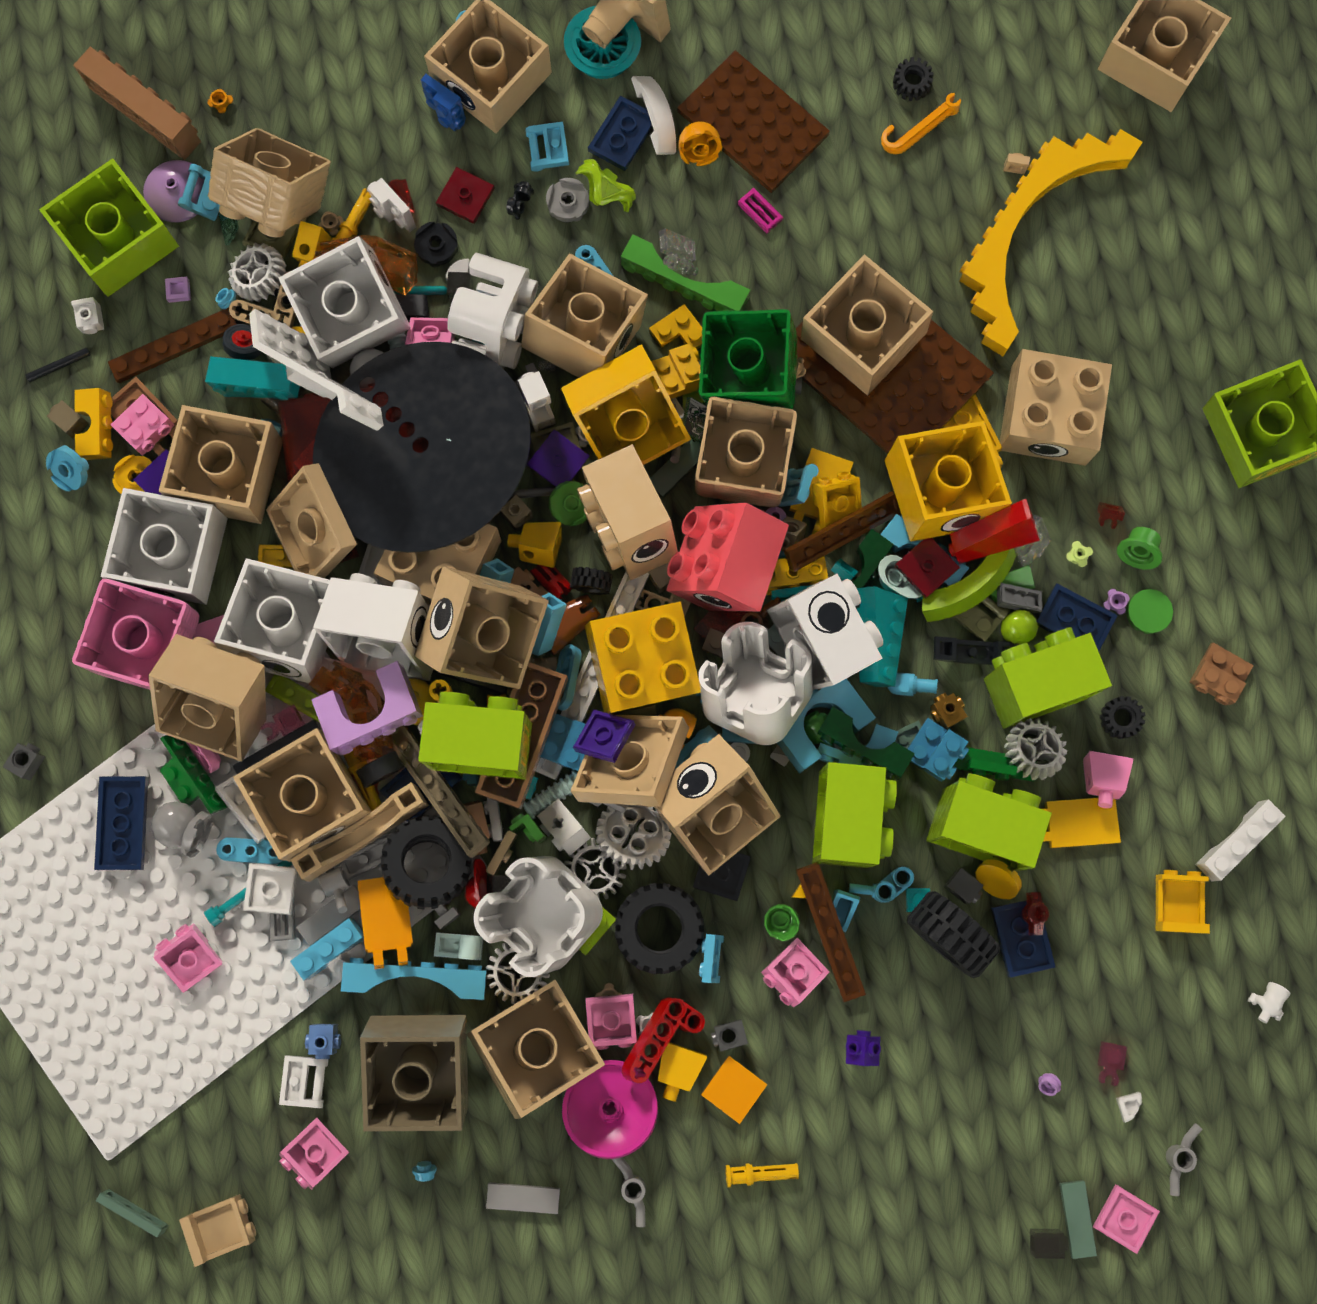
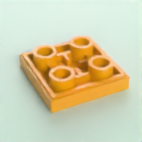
M728 1055L701 1095L740 1124L768 1084Z

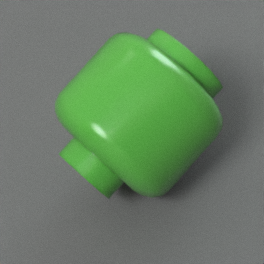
M814 711L804 718V730L813 745L827 744L817 734L827 717V714L824 712Z

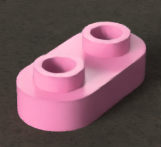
M187 742L193 754L208 773H212L220 768L221 758L218 753Z

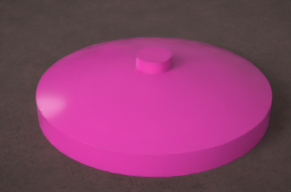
M604 1060V1066L566 1090L562 1104V1117L568 1135L581 1150L597 1158L616 1159L635 1152L649 1139L657 1122L658 1101L649 1079L643 1083L628 1081L622 1075L623 1061ZM635 1067L633 1071H634V1072L636 1073V1075H637L638 1071H636V1067Z

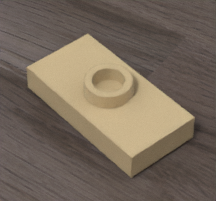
M510 830L507 831L486 872L495 876L502 863L509 861L513 853L510 848L518 836Z

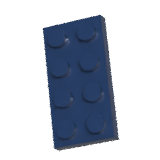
M99 777L94 870H144L148 777Z

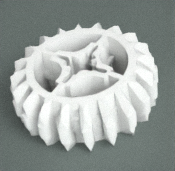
M255 243L253 247L247 245V250H240L241 254L234 256L236 261L230 263L232 269L228 271L230 275L228 280L232 289L241 298L251 302L253 300L260 302L262 298L267 300L269 294L275 296L274 291L276 288L280 289L279 284L281 282L279 277L287 273L284 269L287 265L283 261L282 255L274 247L264 243L261 245Z
M1027 719L1025 722H1019L1016 727L1010 730V734L1006 736L1005 740L1008 742L1004 745V748L1009 751L1005 754V757L1012 759L1009 765L1015 764L1017 766V773L1023 771V778L1028 777L1029 774L1032 780H1036L1038 777L1041 780L1046 779L1047 776L1052 777L1055 775V772L1062 769V764L1066 761L1064 756L1068 750L1062 748L1066 745V741H1060L1063 733L1056 734V726L1049 728L1048 721L1041 724L1040 719H1035L1034 721ZM1026 734L1037 735L1034 739L1029 737L1026 739L1022 736ZM1037 760L1049 761V763L1045 765L1035 764Z
M591 838L590 846L585 842L583 849L578 848L576 855L573 853L570 855L573 861L566 860L564 864L571 866L570 870L576 876L577 863L585 867L587 875L583 883L587 887L596 878H603L608 881L609 884L603 888L590 889L599 900V894L603 893L605 899H608L609 896L606 891L610 890L613 894H616L617 892L613 886L616 884L618 887H622L623 884L617 881L618 877L626 878V875L619 873V871L625 870L627 867L625 865L624 868H621V865H619L621 861H618L614 864V876L608 874L603 868L607 850L602 851L600 856L594 861L582 858L585 853L600 849L602 843L596 845L595 838ZM600 862L599 869L606 876L596 874V876L590 878L592 871L585 863L595 866V863Z
M507 943L502 944L504 952L498 948L495 949V953L499 956L498 958L494 956L489 958L490 961L495 962L494 966L487 965L486 967L488 970H493V974L486 976L487 979L494 978L495 980L489 987L498 986L499 989L494 994L498 996L503 991L505 993L502 997L503 1001H506L510 995L512 996L511 1003L515 1004L517 997H520L521 1001L525 998V995L529 996L533 991L539 990L538 985L542 987L547 985L546 982L541 981L542 977H550V974L545 973L535 976L536 980L529 989L519 991L522 979L527 976L520 975V978L517 979L515 973L507 971V969H513L511 966L501 965L507 955L515 952L512 948H509ZM499 973L507 974L511 977L512 990L503 984Z

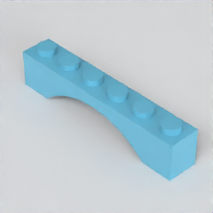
M350 958L349 962H343L341 992L366 993L376 985L387 980L415 976L427 978L444 985L460 999H485L487 970H482L481 965H468V969H458L459 964L444 963V968L435 967L433 962H421V966H411V961H408V965L399 966L398 960L397 965H390L388 960L383 959L384 968L375 969L374 960L373 963H364V958Z

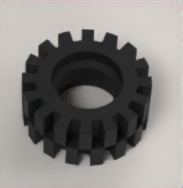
M910 57L909 62L907 59H904L903 64L899 63L893 78L894 90L897 89L896 94L898 96L901 93L903 94L902 99L905 100L907 96L909 97L908 101H912L913 97L918 101L920 97L924 98L926 93H929L934 73L931 72V65L927 67V61L921 63V58L914 61V57ZM908 74H915L921 78V83L917 85L909 84L905 77Z
M575 567L572 570L570 587L583 593L607 595L611 591L613 574L604 572V570H597L596 568Z
M1120 696L1107 702L1105 707L1102 708L1100 719L1103 722L1100 724L1101 727L1104 726L1106 728L1104 731L1110 733L1111 737L1126 739L1142 730L1143 727L1141 726L1146 721L1143 720V717L1146 715L1145 712L1142 713L1141 709H1143V706H1138L1136 699L1131 700L1132 697L1127 696L1124 698V696ZM1118 709H1124L1130 714L1131 720L1127 726H1120L1116 723L1114 715Z

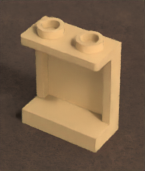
M240 1194L186 1215L179 1220L194 1267L242 1246L250 1245L255 1241L256 1229L253 1222H249L247 1216L249 1211L246 1200L241 1198Z

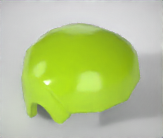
M1020 609L1012 612L1002 620L1001 633L1007 642L1020 645L1033 640L1036 637L1039 626L1036 618L1029 611Z

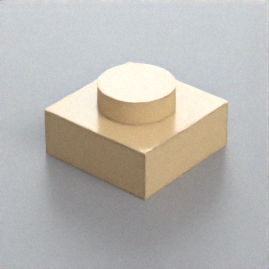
M1009 153L1004 163L1003 171L1024 175L1029 166L1030 157L1024 156L1021 153Z

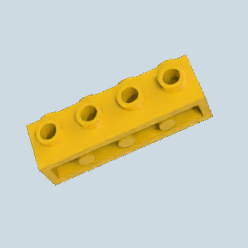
M825 556L796 572L789 569L786 558L778 559L766 595H771L772 590L814 585L827 579L828 573Z

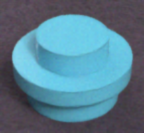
M223 288L216 295L215 301L221 309H227L236 300V292L232 289Z
M429 1161L418 1162L417 1166L412 1168V1174L415 1175V1180L430 1181L436 1173V1166Z

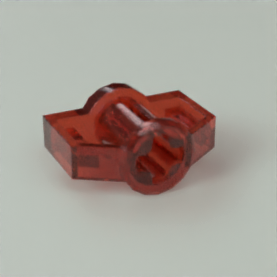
M1040 892L1026 893L1027 905L1022 909V918L1028 923L1029 935H1043L1044 923L1049 918V910L1042 903Z

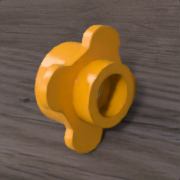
M217 89L211 93L207 103L209 107L216 108L219 113H225L227 106L233 103V97L227 95L222 89Z

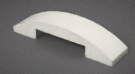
M633 76L631 80L636 95L644 99L654 129L650 137L656 155H674L676 153L675 127L665 94L651 76Z

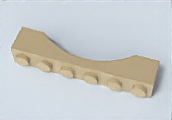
M411 782L393 793L379 807L357 823L309 847L290 860L301 879L311 882L425 809L429 804L418 786Z

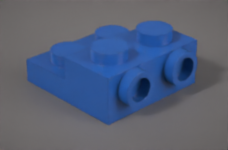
M425 74L421 79L423 92L428 106L436 111L438 122L443 127H449L454 131L461 129L466 119L461 98L428 74Z

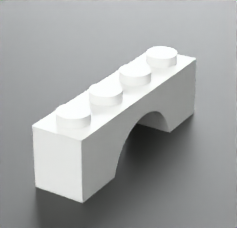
M539 371L524 374L518 380L527 407L529 419L535 432H538L556 424L549 405L551 398Z
M1269 799L1259 801L1243 817V821L1236 830L1220 844L1211 848L1195 865L1211 881H1221L1286 816Z

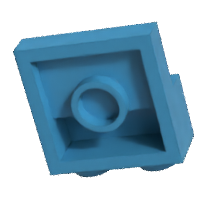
M556 714L541 758L578 772L585 754L575 752L573 746L586 724Z
M929 718L925 720L907 748L915 753L910 762L941 782L945 778L951 779L957 769L954 766L958 758L963 760L969 751V748L966 747L968 744L967 740L950 729H945Z

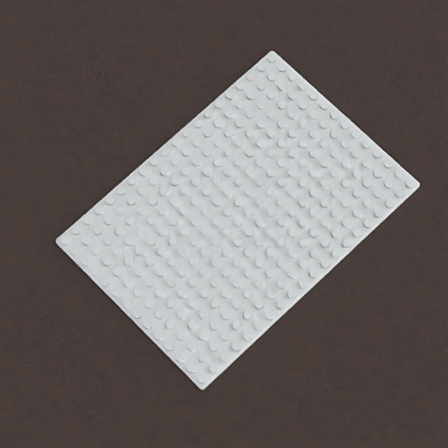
M325 652L324 657L330 658L329 655ZM325 659L322 660L314 684L291 679L319 696L334 690L341 696L346 711L355 716L352 723L365 724L376 718L372 717L370 709L333 662ZM265 672V689L274 674ZM265 692L267 720L244 759L313 719ZM316 721L320 730L323 731L320 723ZM155 724L0 838V1008L106 1160H111L338 985L342 981L343 962H349L350 958H364V963H366L373 957V953L365 952L363 940L351 950L332 960L328 967L313 978L303 981L290 961L310 946L296 927L335 899L334 895L327 897L324 894L318 877L308 882L302 880L298 872L294 893L295 940L270 941V913L243 911L244 901L228 911L223 918V922L216 927L211 925L205 917L204 911L211 906H221L246 888L249 864L272 866L278 864L232 862L219 858L216 848L222 839H253L228 807L212 814L213 816L209 819L213 821L210 834L206 842L201 841L196 848L199 850V853L195 857L190 858L183 855L181 847H166L155 839L151 830V822L158 808L165 803L180 802L160 772V769L173 757L160 739L165 734L157 732ZM383 735L374 738V741L370 744H360L359 748L363 760L367 761V763L394 751ZM219 754L221 758L220 768L212 773H208L206 770L205 772L215 787H217L232 776L237 775L233 765L240 761ZM340 755L348 769L349 766L344 758V755ZM405 765L397 773L374 784L381 803L387 799L379 790L405 768ZM352 774L351 776L353 777L355 783L357 784L356 779H355L354 775ZM99 777H148L144 870H94ZM200 798L190 806L194 809L196 815L201 811L209 813ZM433 806L422 815H429L430 819H435L436 816L440 817ZM396 827L387 832L386 834L382 835L378 839L389 835L391 832H395ZM424 842L413 846L412 850L407 852L404 859V867L412 880L418 883L429 884L440 880L446 874L449 867V858L444 848L440 845ZM227 845L225 847V852L227 854L231 852L230 845ZM253 846L248 848V854L252 855L255 851ZM272 849V850H271V855H272L273 857H275L276 854H275L274 850ZM476 855L474 858H472L471 874L469 876V880L471 879V877L474 876V859H480L484 862L480 855ZM340 863L334 866V869L340 867ZM381 865L348 880L350 887L356 885L358 888V880L383 877ZM413 905L409 907L411 927L434 909L425 907L422 910L417 909ZM359 910L350 918H354L363 931L361 910ZM276 914L277 936H280V914ZM286 915V935H289L288 915ZM194 923L223 962L222 965L183 993L153 956L157 950L155 947L165 938L170 941L177 936L175 932L181 926L187 924L189 927Z

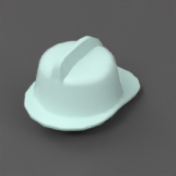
M889 555L880 561L878 566L879 581L885 590L913 599L923 596L895 567V564L902 559L901 557Z

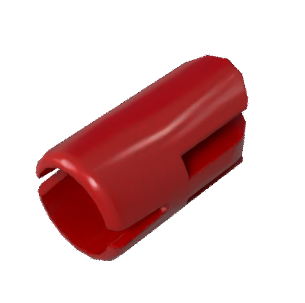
M537 565V569L533 568L530 571L548 593H551L560 600L562 599V594L566 596L572 590L570 582L556 567L551 568Z

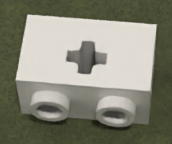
M559 798L537 816L542 822L539 827L548 837L552 834L554 837L552 843L559 851L564 849L569 856L591 838Z

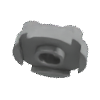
M563 178L549 187L546 194V203L550 215L563 222H578L583 218V215L589 208L590 200L588 191L579 180ZM567 196H571V200L573 202L565 204V202L562 201V199H566Z

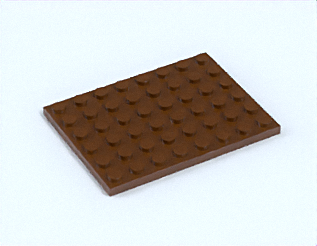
M931 319L926 335L870 394L866 395L801 340L803 321L796 328L798 338L797 358L804 360L803 366L806 369V374L802 377V380L887 454L898 436L943 428L994 374L992 370Z

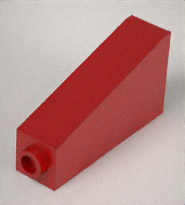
M1027 499L1016 502L951 533L952 543L948 544L951 556H956L959 564L1040 541Z

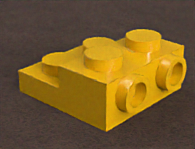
M690 344L670 349L668 356L651 361L670 399L699 390L700 364L698 361H700L697 349H692Z
M839 472L837 477L833 479L828 476L820 477L818 483L812 484L814 506L819 507L820 529L862 508L860 477L851 475L850 472Z

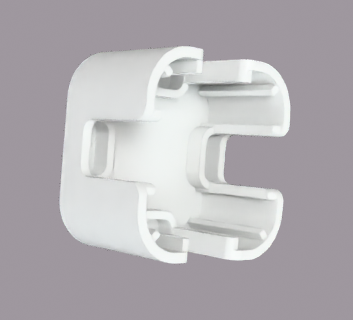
M475 253L469 263V273L472 276L501 284L503 287L501 289L480 282L477 284L476 291L465 287L458 288L451 303L447 329L453 334L473 339L483 344L460 338L458 342L452 341V343L469 347L488 356L503 369L505 367L515 369L522 350L521 343L516 341L519 335L523 334L525 313L529 309L527 307H531L534 303L538 281L529 279L528 268Z
M754 622L737 623L730 627L722 638L723 663L719 670H717V664L708 660L704 662L699 670L703 712L709 721L756 744L772 745L781 741L787 735L812 697L811 653L804 644L796 640H790L785 648L786 659L769 650L768 630L764 626Z
M552 856L518 859L505 871V874L511 879L509 884L500 892L486 894L478 903L474 912V925L479 935L486 942L504 941L517 953L509 962L516 972L523 976L535 977L565 966L598 928L602 920L603 909L596 894L559 859Z

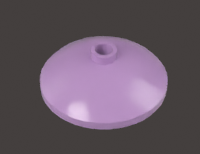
M182 160L167 161L157 166L148 175L144 184V199L160 219L168 222H183L197 215L178 206L179 198L183 196L190 174L188 171L189 166L192 163ZM200 177L197 179L191 201L195 204L204 181Z

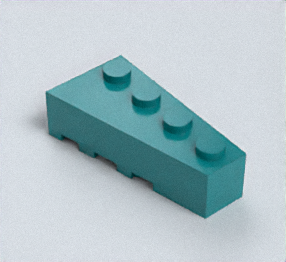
M210 356L205 382L213 388V391L220 393L224 397L278 398L288 400V398L298 397L300 385L287 379L286 365L212 356Z
M875 586L857 588L861 598L860 608H857V611L864 623L872 621L883 638V646L877 648L882 659L859 671L860 683L874 687H895L908 598Z

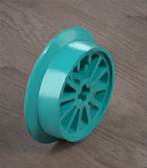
M596 6L586 8L571 19L565 30V52L571 63L590 77L608 79L618 76L635 61L639 54L641 34L638 25L631 18L620 31L623 35L612 39L606 48H602L592 40H583V38L587 39L588 37L583 32L582 26L589 19ZM627 42V46L620 45L622 43ZM603 59H606V64H603Z

